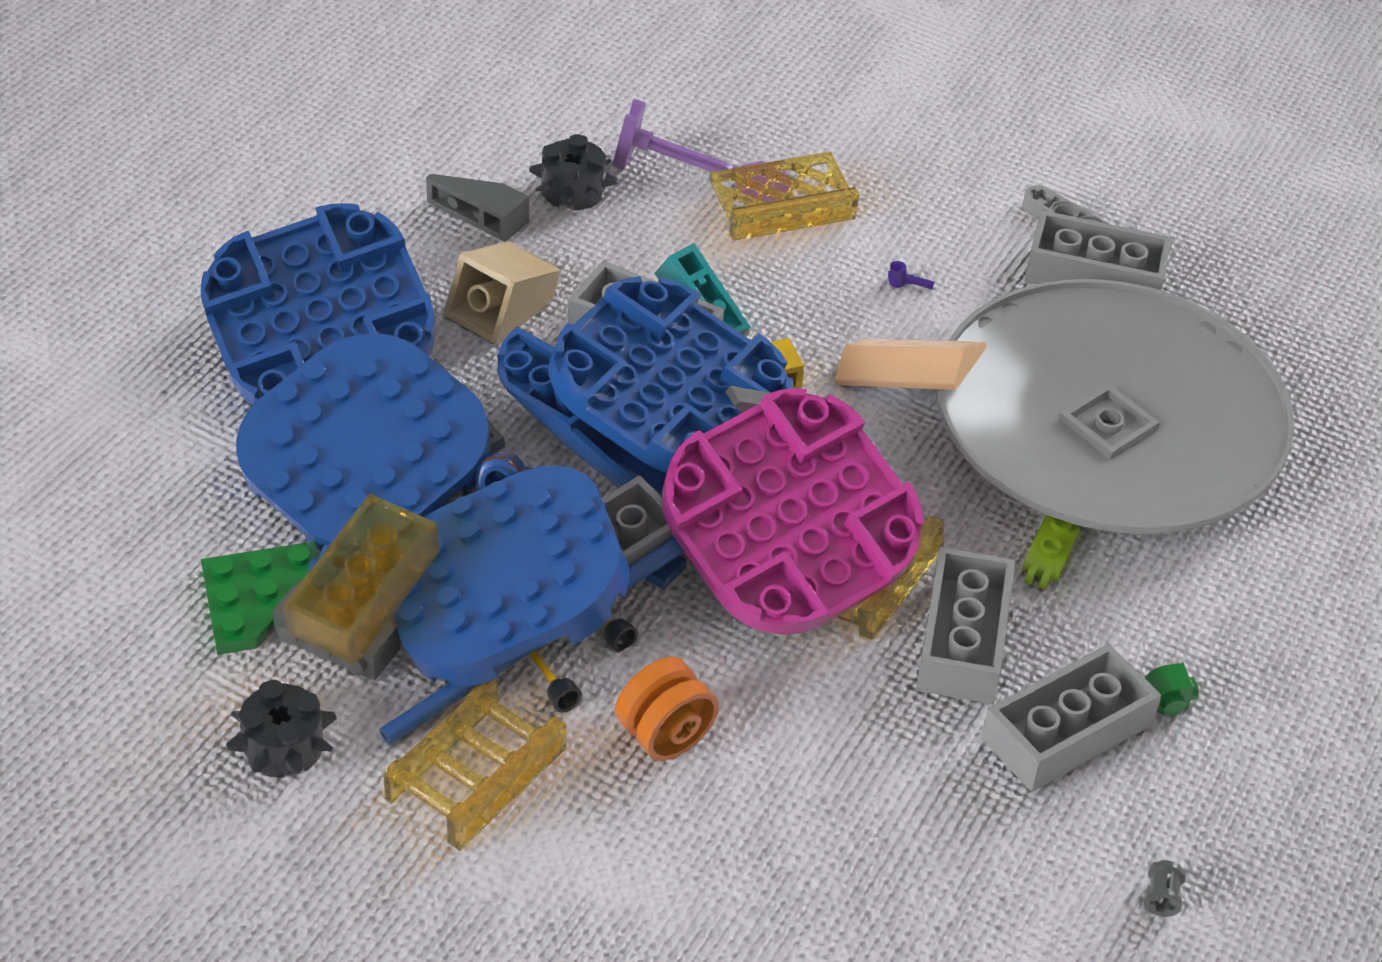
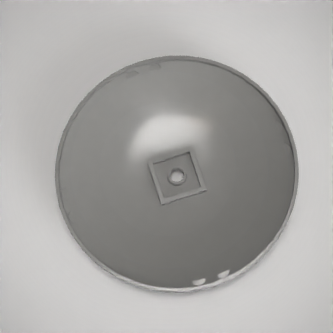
M1068 279L1043 282L1005 293L989 301L968 316L949 339V341L985 342L986 350L956 390L936 389L940 415L950 438L971 466L990 483L1024 505L1048 516L1075 525L1117 533H1172L1210 525L1233 516L1260 498L1276 481L1286 463L1294 433L1293 410L1284 382L1266 355L1246 335L1215 313L1184 298L1155 288L1112 280ZM1114 422L1115 425H1108L1105 423Z

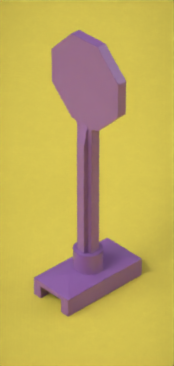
M637 99L633 100L630 113L626 114L612 166L624 170L635 147L645 151L650 149L734 180L735 186L745 200L766 208L789 203L796 185L783 168L764 161L736 167L653 136L654 133L641 129L646 103Z

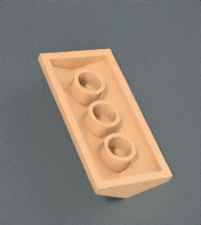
M864 339L845 345L834 380L836 385L956 390L984 353L987 346L985 342Z

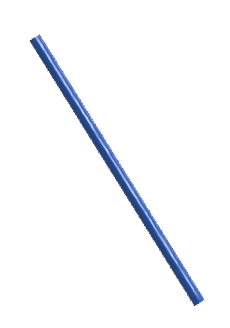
M674 536L629 565L627 590L684 553ZM536 649L496 666L497 673L500 674ZM448 683L379 728V732L384 741L390 746L483 684L452 687Z

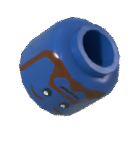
M509 451L491 453L479 464L476 470L475 484L477 489L480 490L493 482L525 471V465L516 454Z

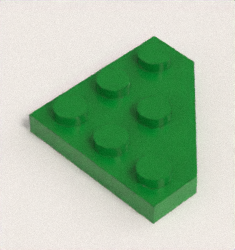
M315 541L201 559L217 655L257 649L266 639L267 631L274 625L273 609L298 580L309 584L307 573L310 562L313 558L318 559L319 557Z

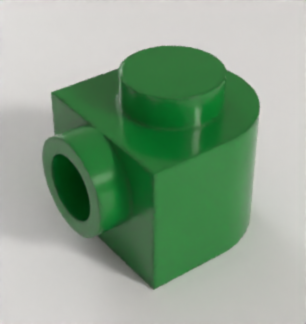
M1184 662L1157 667L1145 676V679L1161 694L1157 713L1175 715L1186 711L1189 708L1190 701L1197 700L1199 697L1197 681L1193 676H1189Z

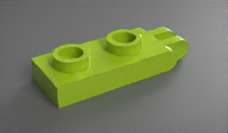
M1045 515L1022 567V571L1027 572L1024 583L1032 585L1036 576L1042 577L1038 588L1043 590L1047 589L1050 581L1058 583L1082 530V526Z

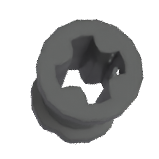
M1169 860L1153 862L1149 866L1148 878L1151 880L1150 891L1145 894L1144 906L1150 913L1169 917L1177 915L1181 911L1182 899L1179 896L1180 886L1185 882L1186 871L1182 869L1180 864Z

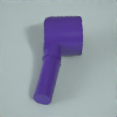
M893 261L890 264L888 281L892 287L900 288L906 284H914L933 290L935 281L907 274V266L901 261Z

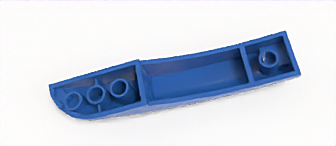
M518 326L514 328L502 342L497 354L498 376L507 392L563 444L617 488L640 475L662 497L663 484L667 473L647 465L573 414L559 399L550 381L549 362L554 347Z

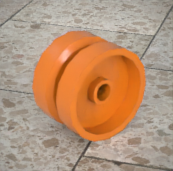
M673 656L658 659L645 666L623 688L615 704V716L632 736H636L637 741L649 756L658 761L674 759L689 751L710 730L719 712V701L713 692L703 682L698 681L694 672L682 659Z

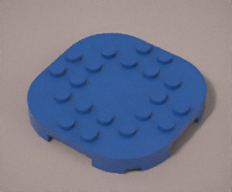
M336 203L323 205L315 208L316 216L264 234L251 237L249 230L227 241L214 253L215 260L210 265L208 271H204L202 276L201 300L210 329L230 379L238 393L249 404L253 406L262 396L323 348L350 336L360 334L391 335L414 344L430 356L436 336L432 300L430 295H427L416 271L402 233L386 216L378 211L374 215L360 210L357 204Z
M641 276L631 277L609 286L601 301L575 324L572 325L568 322L564 326L550 358L549 376L555 393L573 414L647 465L667 473L675 452L692 434L699 430L704 434L742 413L734 407L726 393L730 386L772 393L779 390L792 389L793 378H788L785 371L787 361L774 344L760 333L752 340L748 339L697 304L701 296L699 292L686 285L664 278H659L658 283L654 281L642 283Z
M360 334L341 339L323 348L262 396L249 409L240 424L236 439V453L245 481L252 493L259 500L263 497L305 535L307 542L315 541L317 550L321 551L323 546L327 545L335 548H347L352 552L368 554L369 558H375L391 553L402 536L414 524L438 509L462 487L469 492L476 485V470L479 464L490 454L491 434L487 415L475 394L421 349L404 339L391 335Z
M542 466L521 471L434 510L414 524L402 536L393 549L387 563L386 585L395 622L399 624L397 630L401 643L422 675L433 682L437 678L448 680L452 687L474 686L490 682L499 678L496 666L565 635L568 636L573 645L590 636L612 616L610 608L613 606L617 596L624 598L627 591L629 566L610 520L609 510L595 483L586 474L564 466Z

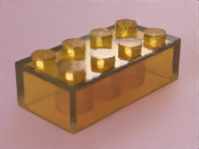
M369 493L282 606L288 634L356 665L439 553L440 547L436 522Z

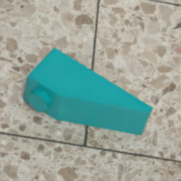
M695 243L670 255L654 273L658 280L659 278H664L686 285L701 294L700 300L723 308V322L739 333H743L751 327Z

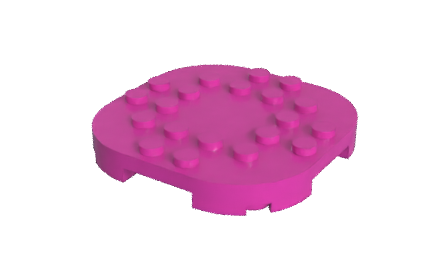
M803 388L784 389L769 393L762 397L760 404L703 434L699 430L692 434L675 452L662 490L663 513L671 533L721 605L744 624L773 634H799L814 630L894 584L906 571L920 545L921 527L923 526L922 508L914 488L910 482L902 484L863 430L866 422L840 399L829 394L827 398L807 394V389Z

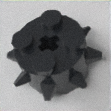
M574 134L569 139L544 146L542 150V163L532 165L529 168V172L541 178V184L535 190L537 192L541 191L545 200L558 208L560 203L575 205V210L591 208L602 200V193L605 187L618 183V178L606 172V166L612 162L611 159H606V155L600 147L592 142H588V138L580 134Z
M274 679L263 682L259 686V690L253 692L243 702L240 711H232L231 716L240 723L241 732L226 743L227 749L229 751L243 752L248 758V764L254 773L259 772L262 775L283 778L285 777V772L290 771L298 775L301 774L302 767H304V771L309 770L320 759L322 751L331 752L333 746L323 739V730L337 719L335 712L322 711L317 695L300 686L281 683Z

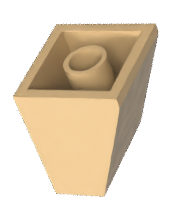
M509 241L460 253L443 315L492 343L500 344L517 326L521 327L552 301L561 269Z

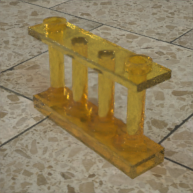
M498 679L483 683L481 686L474 687L469 692L466 700L400 760L393 761L388 766L384 774L385 800L392 804L407 790L447 817V843L461 851L566 750L567 724L553 716L543 727L535 728L498 703ZM489 716L527 742L518 751L508 752L473 728L483 718ZM462 740L501 767L490 777L486 776L483 778L448 755L447 752ZM435 765L474 792L463 803H454L419 778Z

